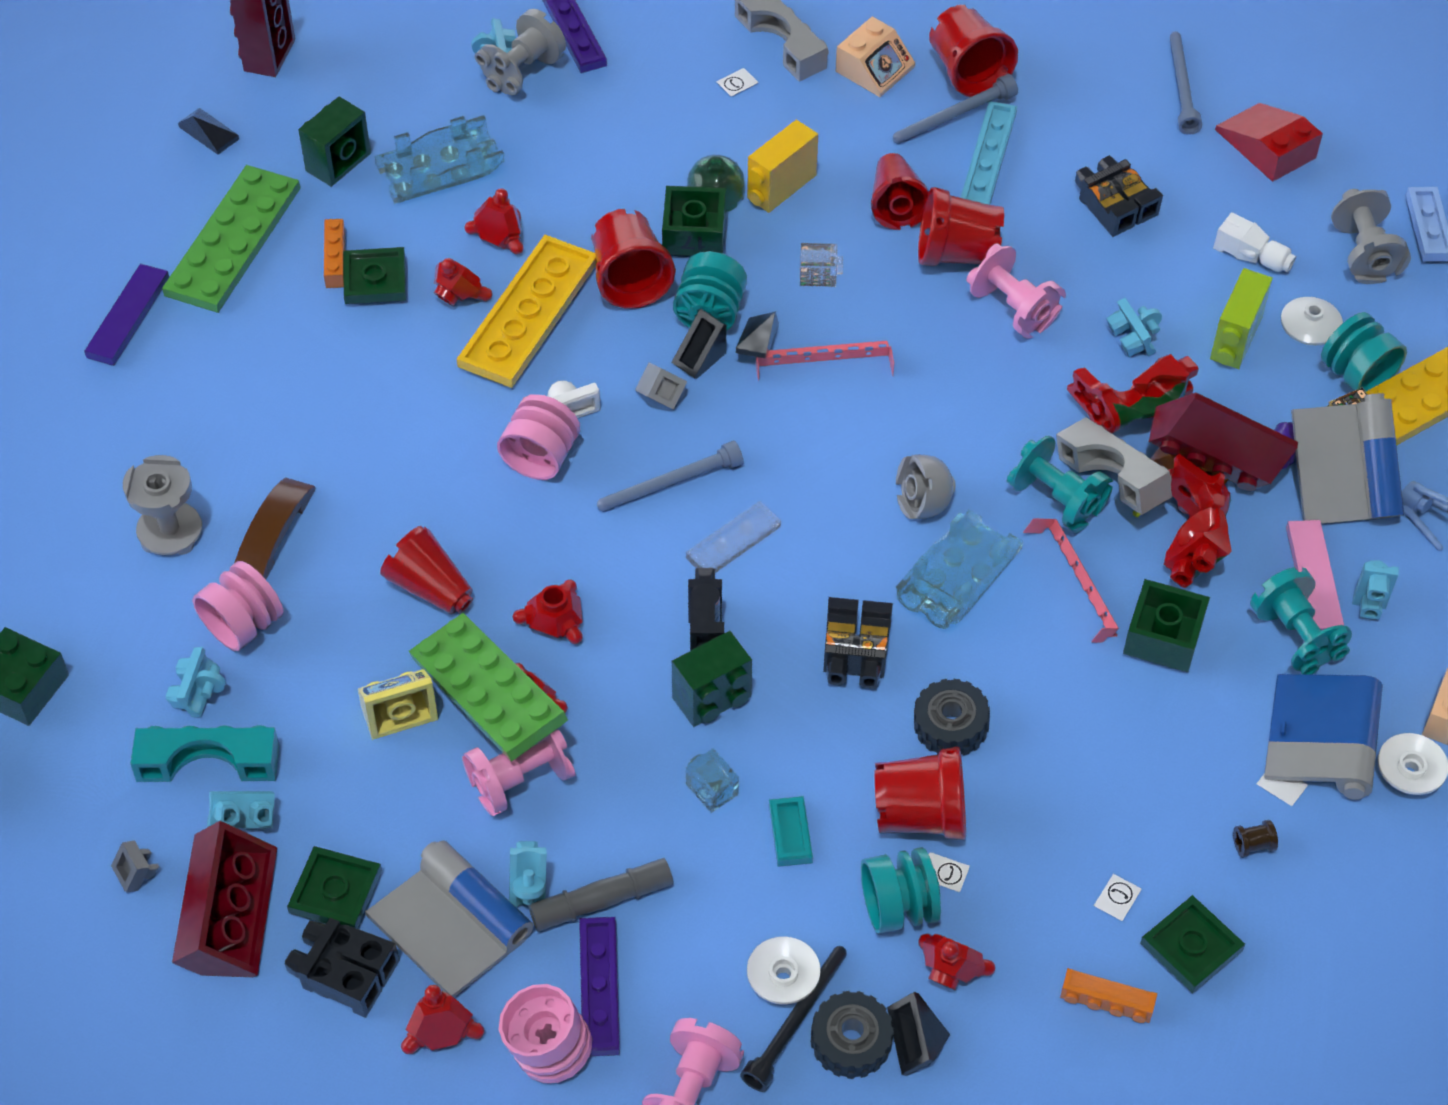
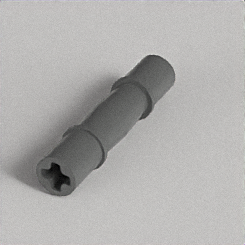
M661 858L632 869L627 868L626 873L592 882L570 892L563 890L560 894L528 905L535 929L539 932L570 920L572 922L576 921L577 916L605 909L632 897L639 899L642 895L673 885V878L665 858Z

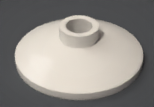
M1316 297L1294 299L1283 308L1281 314V325L1284 331L1292 339L1306 345H1324L1333 332L1343 323L1341 314L1331 303Z
M1414 733L1398 734L1389 738L1380 749L1378 755L1379 770L1384 779L1399 791L1413 795L1428 794L1440 788L1447 778L1448 760L1444 751L1437 743L1425 736ZM1407 768H1412L1415 770V772L1410 771Z
M775 937L762 942L753 950L747 964V977L752 989L761 998L775 1004H792L805 999L814 991L820 978V963L813 949L803 941L792 937ZM780 973H787L790 978L780 979L777 976Z

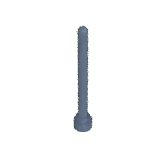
M1173 32L1170 35V43L1182 111L1178 116L1179 130L1184 134H1195L1202 128L1201 114L1193 108L1181 35L1178 32Z
M1010 74L1001 76L993 83L992 88L893 134V141L895 143L904 142L997 97L1007 100L1018 94L1016 81Z
M733 440L721 445V449L717 450L715 455L601 498L597 502V507L601 511H606L719 466L732 469L744 463L741 450L736 441Z

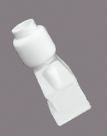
M1232 212L1217 231L1213 249L1221 253L1226 251L1236 257V259L1257 263L1260 259V263L1275 272H1281L1282 270L1289 272L1296 260V256L1291 254L1289 247L1274 240L1268 243L1269 236L1255 222L1253 223Z

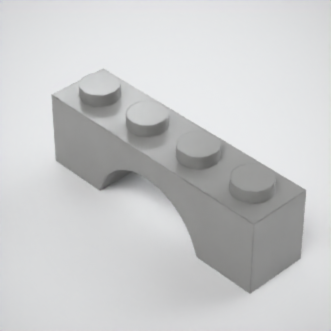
M735 0V17L750 33L770 32L779 35L786 41L783 44V66L799 82L827 69L829 50L826 43L820 40L811 31L810 27L803 23L794 14L793 10L787 7L781 0Z
M1087 417L1056 434L1059 459L1079 473L1089 470H1108L1117 473L1120 500L1139 514L1143 515L1172 498V478L1167 468L1160 466L1144 453L1137 451L1124 440L1117 438L1105 430L1104 427L1097 425Z

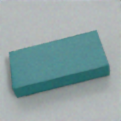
M804 796L769 799L777 867L813 863Z

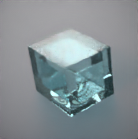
M714 748L704 755H696L686 766V785L711 813L739 795V776Z

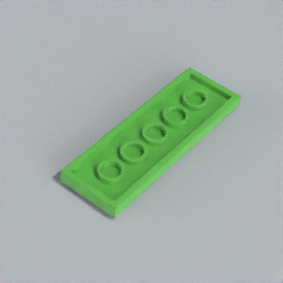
M246 165L163 286L164 296L219 313L301 189L299 180Z
M464 613L450 620L445 626L409 650L412 659L421 669L427 672L431 679L511 762L568 721L564 711Z

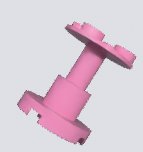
M994 244L988 250L986 258L979 267L974 268L968 274L966 281L970 284V292L973 296L981 298L999 288L1008 296L1007 304L1017 311L1013 320V328L1024 338H1032L1029 333L1035 330L1039 333L1043 332L1056 319L1063 307L1058 302L1061 296L1065 299L1066 292L1054 281L1044 282L1037 287L1027 279L1018 281L1010 274L1015 263L1016 251L1011 246L1002 247L999 244Z
M558 729L512 762L503 753L488 760L478 747L464 753V756H462L468 779L472 787L476 786L482 795L478 799L491 816L507 810L505 791L523 783V774L547 762L561 780L564 781L575 776L572 763L565 757L562 751L567 748V744Z
M694 1018L678 1020L670 1035V1043L682 1055L676 1069L677 1075L681 1078L674 1096L649 1094L644 1097L642 1105H695L701 1088L711 1086L717 1070L733 1071L739 1067L744 1055V1050L740 1051L741 1041L728 1030L711 1022L708 1023L707 1028L695 1026L697 1019Z

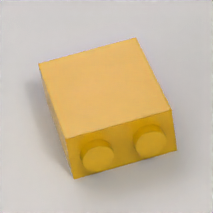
M796 119L748 156L747 198L754 205L770 213L816 176L818 133Z

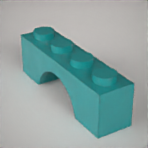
M226 725L217 728H198L195 726H184L182 728H163L160 726L135 728L130 765L136 782H171L177 772L186 764L202 758H216L233 766L241 781H276L279 742L275 727L256 725L251 728H233Z

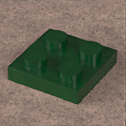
M404 247L343 251L345 304L406 301Z
M314 846L287 905L289 914L325 924L329 918L340 921V925H348L358 929L381 875V864Z
M1193 895L1142 936L1140 942L1192 993L1197 991L1238 956L1245 947V943Z

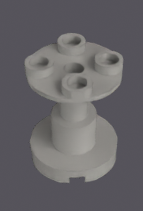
M529 9L518 18L516 24L518 37L512 41V49L508 53L495 45L487 44L475 54V60L486 76V84L493 92L500 90L508 95L518 94L523 85L522 75L518 66L522 63L531 64L536 59L546 64H553L564 55L562 52L566 49L565 37L554 21L550 24L543 18L547 15L538 9Z
M1358 189L1346 191L1342 196L1343 200L1334 207L1331 220L1334 227L1341 232L1359 233L1356 237L1357 246L1348 256L1347 262L1351 273L1358 282L1363 284L1387 281L1385 276L1395 272L1396 276L1401 274L1411 260L1406 241L1398 235L1386 234L1383 228L1376 226L1388 216L1391 210V203L1387 192L1384 190L1359 191Z
M166 455L149 456L143 459L144 464L136 468L133 465L128 469L123 479V491L126 500L131 508L142 514L136 526L137 538L143 550L148 553L158 555L187 554L193 549V544L198 540L202 532V520L198 512L185 503L192 491L190 474L187 468L185 469L181 466L180 461L174 457Z

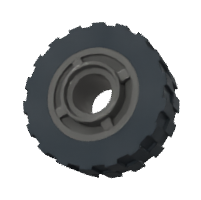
M942 679L940 682L929 684L928 688L920 692L919 698L915 701L914 730L915 734H918V740L926 746V749L934 751L938 755L941 749L959 747L961 754L964 756L969 754L970 751L979 748L980 743L984 742L987 738L990 723V706L988 707V700L986 696H983L982 691L978 687L972 686V683L968 681H960V679ZM954 716V717H957V718H955V719H949V718H946V717Z
M843 991L842 994H834L830 996L829 1000L823 1001L820 1004L818 1012L816 1011L813 1017L810 1042L811 1048L814 1049L816 1060L822 1063V1067L825 1070L832 1071L833 1075L838 1077L845 1076L847 1079H854V1077L860 1076L863 1078L871 1072L875 1073L880 1069V1065L886 1062L891 1051L894 1027L892 1028L891 1015H888L886 1012L887 1008L882 1003L877 1002V998L872 995L867 996L864 992L857 991V993ZM855 1030L861 1037L851 1040L846 1038L843 1032Z

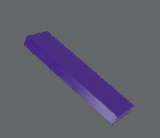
M542 0L552 20L561 29L566 40V47L580 73L606 67L607 58L576 0Z
M140 263L84 350L86 358L113 366L116 364L169 279L168 271Z
M615 917L579 918L581 1016L587 1023L592 1036V1049L589 1057L620 1055Z

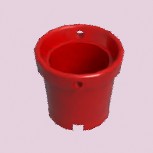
M966 5L950 7L938 16L937 20L940 23L936 30L931 27L929 42L946 66L947 75L957 92L966 97H972L992 88L997 78L1006 74H1013L1018 63V47L1011 36L1001 29L993 27L976 9H968Z
M931 187L924 205L918 243L919 264L924 266H937L940 262L981 264L986 258L988 250L994 244L1001 245L1002 237L999 236L1000 227H1004V208L951 196L947 190ZM926 229L930 230L929 235L925 234Z
M617 209L601 217L595 224L596 232L594 236L593 234L591 235L597 260L596 281L601 296L611 305L624 309L641 308L655 303L668 292L674 283L676 268L668 250L658 242L647 218L634 210L635 214H627L625 209Z
M959 747L941 749L938 755L875 763L876 808L880 812V819H877L879 833L943 834L946 839H966L964 780L961 750Z

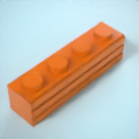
M343 219L324 220V280L326 288L344 287L343 251H345V226Z
M1067 968L1060 998L1065 999L1066 1002L1071 1004L1080 1003L1087 1005L1092 1010L1102 1009L1109 1011L1110 1014L1117 1017H1130L1138 1023H1150L1158 993Z

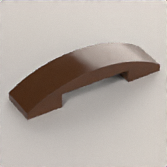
M286 477L281 480L268 494L255 514L234 563L243 561L251 565L267 579L275 565L273 556L296 514H303L316 490L315 486Z

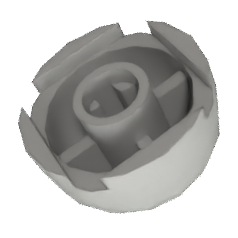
M915 454L904 457L898 466L896 485L901 484L902 495H897V501L902 513L907 518L927 519L938 515L946 509L955 492L956 485L950 470L942 460L934 456Z

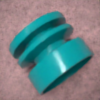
M699 252L691 256L685 265L681 284L673 301V311L678 320L690 328L699 310L704 309L725 323L727 330H729L735 323L737 312L740 308V301L743 298L747 285V274L743 266L735 259L717 252Z
M1362 312L1347 319L1333 332L1322 349L1321 359L1324 364L1332 368L1335 374L1343 375L1344 382L1351 389L1356 391L1363 388L1366 392L1392 378L1399 371L1405 361L1407 348L1392 334L1384 333V327L1380 323L1375 322V319L1370 314Z
M923 847L913 849L911 857L908 852L900 851L897 855V869H895L890 857L886 854L865 858L861 861V883L864 900L871 924L876 933L881 934L901 930L904 925V912H906L911 924L914 926H920L923 923V917L929 924L940 920L939 881L926 849Z

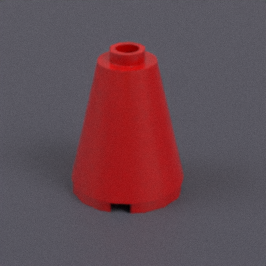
M889 153L879 159L871 199V209L876 221L882 226L893 230H900V226L909 224L910 227H913L921 222L929 192L925 184L900 154Z
M417 526L408 532L396 544L399 550L394 558L389 554L385 558L380 574L387 581L449 614L455 612L462 613L472 603L473 598L471 594L473 589L431 530L425 526L424 528Z

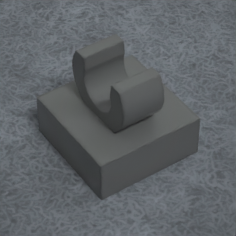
M135 840L122 842L111 865L126 893L138 891L143 880L153 878L159 868L158 863L151 865L147 863L151 851L149 849H139Z

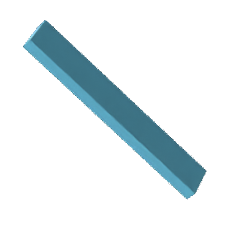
M989 101L961 198L988 205L991 204L1016 117L1017 106Z

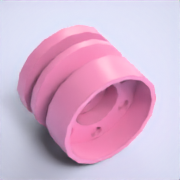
M531 394L522 399L511 418V422H509L497 442L498 453L508 466L523 476L537 480H548L555 477L563 464L568 451L580 433V422L576 415L558 400L545 395Z
M237 561L230 567L229 571H224L220 575V585L215 582L209 583L195 594L192 599L194 608L207 629L224 646L233 651H240L257 635L256 628L260 630L267 629L271 621H277L284 612L282 604L271 585L257 570L243 561Z
M549 984L531 985L524 988L507 1001L500 1014L498 1030L502 1042L514 1056L521 1069L531 1079L541 1083H559L573 1077L585 1066L591 1054L592 1036L587 1023L578 1013L576 1006L560 988Z

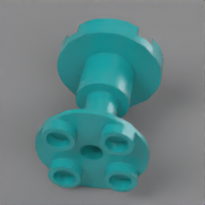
M1045 436L1037 442L1033 440L1028 441L1021 450L1023 458L1018 466L1009 473L1007 483L1014 490L1022 491L1038 478L1053 489L1052 497L1066 506L1062 516L1063 525L1074 533L1082 531L1089 525L1085 521L1092 513L1097 517L1104 508L1113 489V486L1108 483L1113 482V480L1101 471L1093 473L1086 480L1073 471H1068L1064 474L1049 463L1056 444L1052 436Z
M1293 567L1285 569L1262 584L1265 591L1259 597L1254 593L1250 606L1259 619L1269 621L1280 618L1288 630L1296 629L1305 643L1293 655L1291 665L1295 670L1300 671L1301 674L1313 675L1319 670L1320 666L1330 660H1341L1349 653L1350 649L1347 644L1351 640L1352 631L1348 626L1344 625L1332 626L1321 631L1313 619L1315 609L1308 601L1309 596L1315 589L1316 582L1306 568L1302 567V572H1298Z

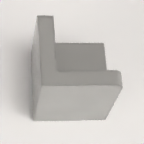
M648 363L636 387V391L674 410L687 381L656 365Z

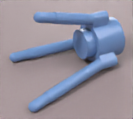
M1411 481L1402 491L1404 514L1414 522L1435 548L1441 551L1443 549L1442 544L1416 513H1425L1431 505L1448 513V497L1432 491L1418 482Z

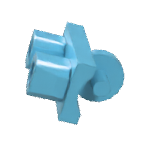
M492 18L491 32L489 34L479 33L471 42L472 50L476 54L484 45L491 44L508 53L512 49V41L516 39L515 30L502 28L501 20Z
M1125 297L1117 301L1120 310L1114 312L1106 319L1115 336L1129 328L1132 333L1120 339L1127 355L1130 357L1143 350L1148 357L1156 353L1148 331H1151L1152 334L1160 331L1158 325L1162 320V315L1159 310L1155 308L1147 310L1145 306H1142L1138 309L1140 315L1137 316Z
M1371 560L1364 563L1352 600V605L1360 606V617L1380 619L1382 609L1386 610L1398 578L1399 567H1388L1380 560Z
M194 647L191 657L178 660L176 674L182 680L181 685L169 687L165 696L173 708L185 709L191 717H201L207 698L211 697L212 692H222L226 684L225 678L219 674L220 667L207 658L205 655L206 650L203 647Z
M209 791L207 827L222 821L235 828H272L275 793L272 791Z
M519 841L516 843V848H510L509 901L515 907L522 904L530 905L546 897L547 852L546 847H538V842Z

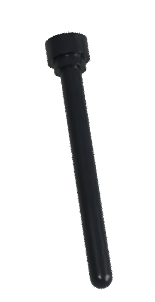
M836 946L820 968V978L816 988L808 997L797 1002L762 1056L748 1061L740 1073V1077L749 1087L760 1092H764L774 1078L772 1074L774 1063L845 959L847 951L843 946Z

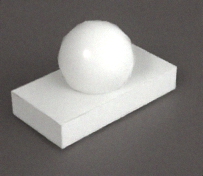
M557 381L551 385L548 391V397L554 398L566 405L577 418L600 411V391L595 382L576 388L571 382Z

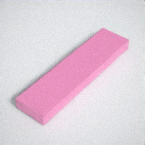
M1288 521L1286 530L1294 567L1298 572H1302V567L1306 568L1316 582L1315 589L1308 598V601L1315 609L1314 621L1321 631L1332 626L1344 625L1321 521Z

